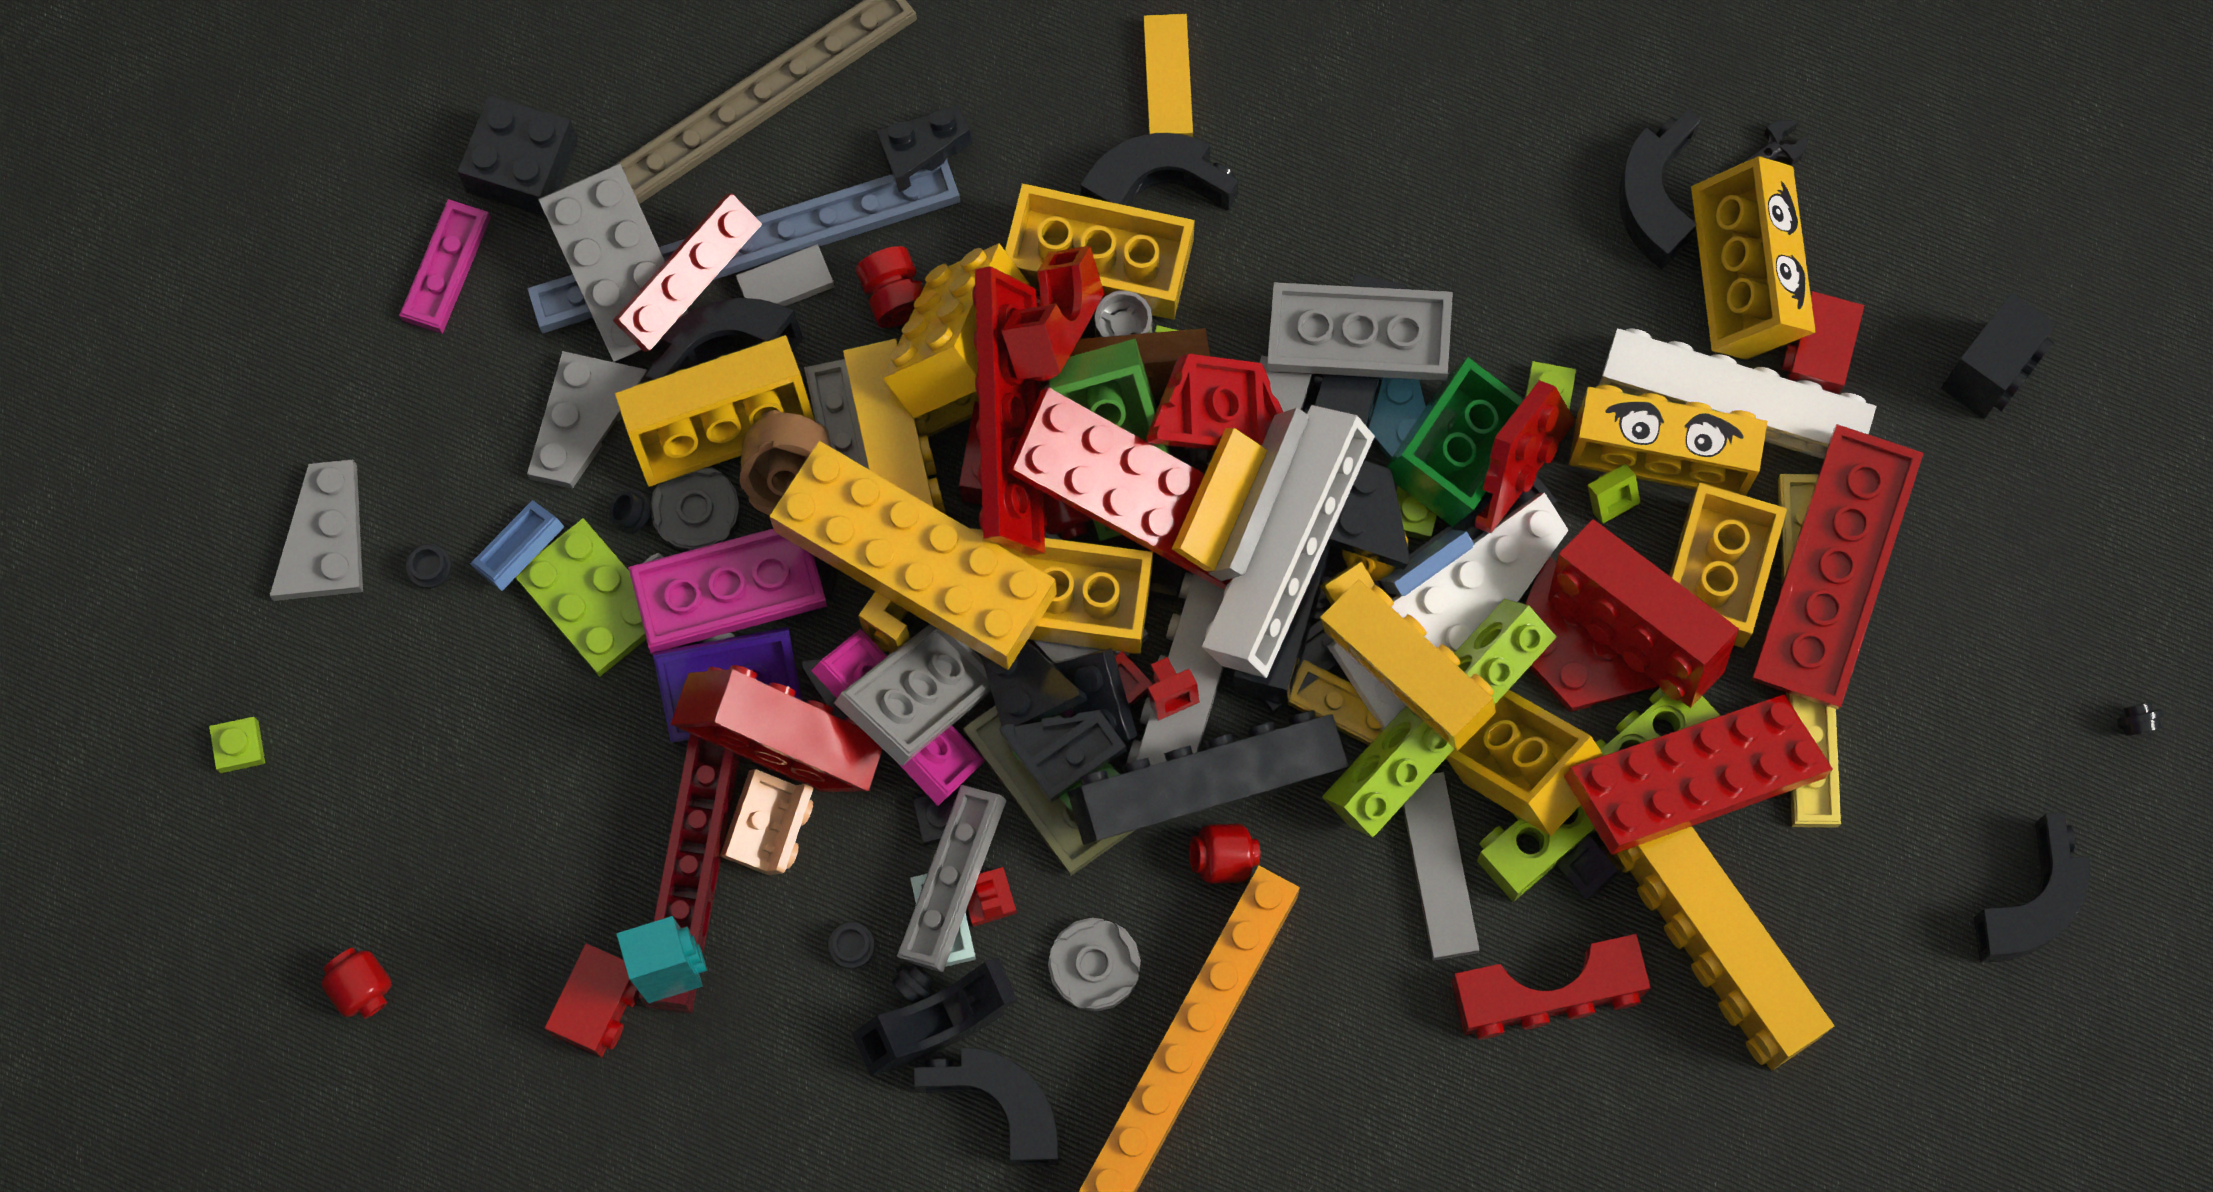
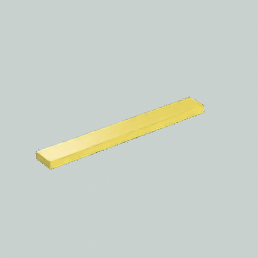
M1780 474L1778 477L1779 506L1787 508L1780 533L1782 583L1818 474ZM1786 692L1790 704L1833 768L1825 779L1791 790L1792 827L1838 828L1841 825L1836 709Z

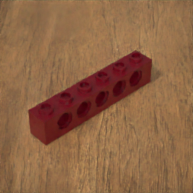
M690 734L654 921L673 916L680 928L688 926L691 936L694 935L696 943L700 945L702 953H704L722 858L720 853L725 842L741 756ZM697 989L652 1003H648L641 993L639 999L649 1008L692 1014Z

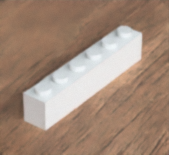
M1617 328L1599 385L1618 387L1622 390V393L1635 396L1645 393L1658 394L1665 397L1667 402L1685 405L1687 402H1701L1709 405L1714 411L1730 413L1735 410L1751 412L1756 415V419L1768 421L1765 442L1824 459L1836 424L1869 434L1876 409L1875 405L1866 403V400L1859 395L1852 393L1838 395L1823 390L1821 385L1809 380H1799L1797 382L1780 377L1772 369L1765 367L1748 368L1738 365L1729 356L1721 354L1708 356L1695 352L1688 344L1678 341H1671L1669 343L1652 339L1648 333L1633 328L1626 330Z
M1311 405L1307 413L1309 415L1308 423L1245 575L1235 577L1227 584L1224 591V599L1214 621L1209 624L1206 630L1202 648L1221 666L1267 678L1375 437L1357 415Z

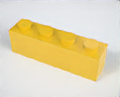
M1358 579L1320 617L1325 633L1450 746L1458 751L1496 713L1492 697L1494 694L1493 689L1479 675L1474 673L1469 677L1458 667L1461 663L1460 660L1448 647L1443 644L1436 647L1424 636L1427 634V631L1414 617L1407 614L1403 618L1392 608L1394 605L1392 599L1380 587L1374 585L1370 589Z

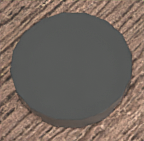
M706 467L659 483L653 491L650 504L652 522L656 531L665 543L682 552L728 541L737 528L741 512L736 489L728 478L713 467Z

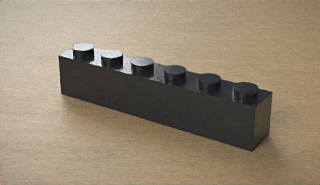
M1312 710L1289 717L1290 726L1276 730L1274 722L1247 729L1249 738L1235 742L1233 735L1228 734L1206 741L1208 750L1193 754L1190 745L1164 753L1166 762L1151 766L1148 757L1122 765L1124 774L1109 778L1107 771L1102 770L1079 777L1082 786L1067 791L1083 845L1349 767L1333 714L1317 718L1315 711Z

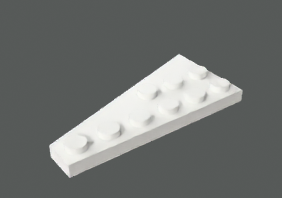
M1538 493L1503 518L1492 533L1485 531L1474 539L1473 543L1475 545H1473L1471 550L1406 596H1395L1392 599L1394 602L1392 608L1403 618L1407 614L1414 617L1427 631L1424 637L1434 646L1438 647L1440 644H1443L1455 653L1503 599L1519 601L1566 535L1568 528L1545 493ZM1333 641L1327 647L1368 710L1381 725V730L1383 731L1406 705L1341 646Z

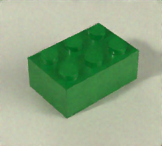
M1467 357L1448 375L1447 381H1443L1385 468L1392 470L1395 484L1453 527L1476 508L1486 491L1483 490V486L1490 466L1494 439L1524 399Z

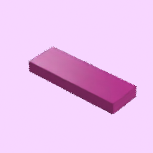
M449 199L447 200L399 314L402 321L443 334L491 219L489 212Z

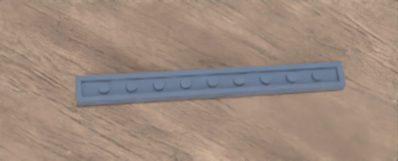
M947 159L932 172L926 169L925 166L909 177L911 186L900 192L891 174L757 216L756 218L762 225L713 280L772 262L816 244L820 247L960 203V195ZM685 239L659 247L665 261ZM573 274L527 288L542 334L593 318Z

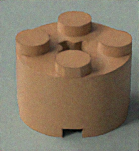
M771 410L765 412L760 420L750 427L742 443L740 485L742 490L744 489L749 496V502L754 508L770 515L817 443L821 441L832 448L828 429L824 425L802 415Z

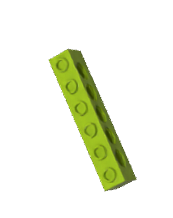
M1503 599L1454 654L1461 662L1458 667L1469 677L1475 673L1491 686L1494 691L1492 697L1495 705L1557 636L1529 605ZM1405 706L1328 789L1322 798L1351 828L1373 838L1454 748L1412 710Z
M1659 688L1649 698V701L1653 704L1642 715L1634 710L1615 727L1619 732L1615 738L1608 744L1602 739L1597 741L1596 744L1605 756L1661 737L1653 728V722L1656 720L1668 721L1673 726L1674 731H1678L1721 715L1703 696L1689 708L1680 700L1671 699ZM1581 805L1572 813L1574 822L1568 825H1561L1552 836H1549L1514 814L1517 821L1506 831L1498 826L1479 843L1483 850L1477 859L1478 864L1512 902L1516 901L1551 871L1588 834H1593L1597 831ZM1522 835H1530L1539 842L1540 851L1535 854H1526L1519 849L1516 839Z

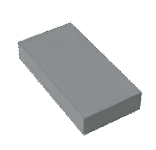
M818 244L736 275L744 298L766 300L784 307L834 288V282Z

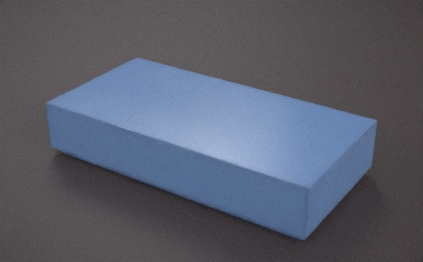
M532 500L470 565L481 576L503 591L564 526L554 515Z
M1451 529L1410 558L1404 570L1396 568L1389 576L1380 581L1388 593L1406 596L1471 550L1475 544L1466 531Z

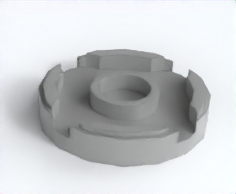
M1092 917L1076 921L1059 933L1050 951L1048 969L1052 985L1064 1001L1081 1010L1098 1012L1114 1008L1129 997L1138 982L1141 960L1137 945L1126 929L1116 923Z

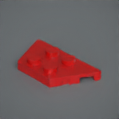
M1186 354L1178 357L1148 431L1147 443L1216 450L1225 428H1236L1262 446L1274 415L1283 412L1278 399L1272 394L1271 383L1263 364L1196 354Z
M1539 380L1496 435L1490 456V466L1483 486L1484 491L1493 495L1485 509L1477 515L1475 521L1476 528L1488 533L1494 531L1521 493L1528 492L1531 489L1537 472L1543 464H1549L1553 460L1558 444L1574 425V417L1555 386Z
M1549 557L1537 574L1525 605H1529L1557 637L1533 662L1529 669L1569 712L1589 708L1599 702L1609 703L1625 699L1627 695L1647 690L1657 691L1660 688L1657 682L1645 673H1640L1630 668L1623 656L1608 645L1596 642L1585 627L1572 617H1564L1554 608L1552 602L1548 600L1556 562Z

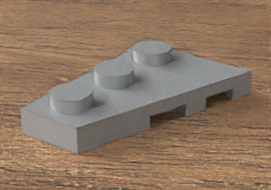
M562 351L527 472L529 479L573 489L602 447L601 442L616 420L619 421L622 417L615 393L645 383L648 370Z
M353 459L308 465L270 592V597L273 601L363 592L357 464Z

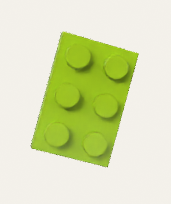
M584 518L542 550L515 577L599 677L646 640L629 570Z

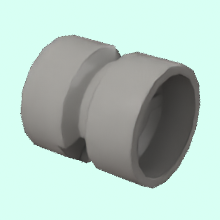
M1125 290L1112 292L1105 296L1097 306L1095 312V338L1152 333L1151 308L1147 301L1135 292Z

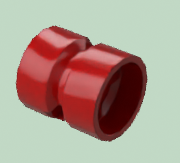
M894 246L879 250L865 257L858 263L855 271L864 293L872 296L869 300V305L877 325L881 328H894L906 324L915 308L914 302L921 295L924 288L921 281L913 280L917 271L908 249L903 246Z

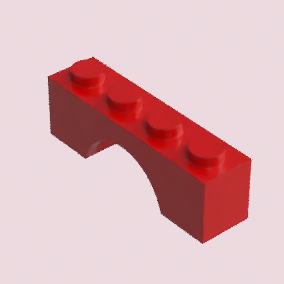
M1090 246L1048 252L1037 271L1040 287V306L1014 310L1003 327L1002 334L1017 380L1034 378L1036 381H1045L1060 374L1105 293Z
M1637 934L1592 943L1585 952L1583 968L1578 978L1569 985L1557 990L1539 991L1527 988L1515 981L1501 964L1455 973L1451 980L1464 1035L1476 1033L1478 1040L1500 1036L1505 1033V1026L1522 1023L1523 1030L1542 1027L1550 1024L1549 1017L1567 1013L1569 1020L1587 1017L1596 1013L1594 1007L1612 1003L1614 1010L1633 1007L1641 1003L1640 997L1645 996L1651 988Z

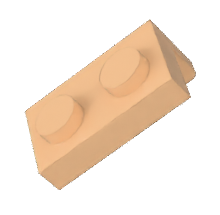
M757 769L749 770L720 857L766 875L784 873L786 869L792 866L796 859L799 846L795 841L800 826H803L811 815L813 801L810 800L813 787L806 784L794 785Z

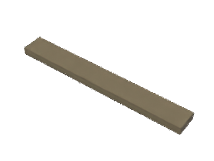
M906 0L861 1L618 162L624 170L638 203L641 204L916 21V12Z

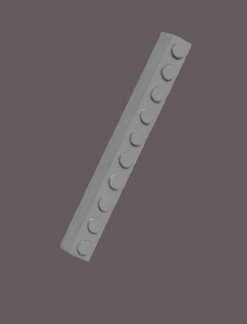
M1261 356L1260 363L1263 364L1270 380L1272 394L1278 399L1283 412L1294 408L1303 411L1311 385L1312 374L1268 371V357ZM1187 571L1179 593V598L1186 599L1181 615L1173 613L1166 639L1173 641L1168 656L1169 661L1177 674L1190 668L1197 682L1200 703L1158 721L1150 706L1149 697H1147L1140 718V723L1147 725L1142 742L1134 739L1127 763L1149 757L1152 766L1166 762L1164 756L1166 752L1191 745L1194 754L1199 751L1224 669V666H1221L1206 652L1202 645L1205 641L1206 630L1209 624L1214 621L1224 599L1225 590ZM1160 655L1158 661L1166 658V656Z

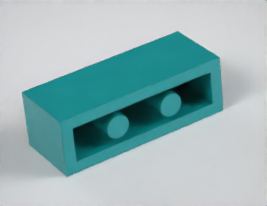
M673 916L616 933L629 980L648 1003L703 987L699 973L707 971L701 947L696 943L694 935L691 936L688 926L680 928Z

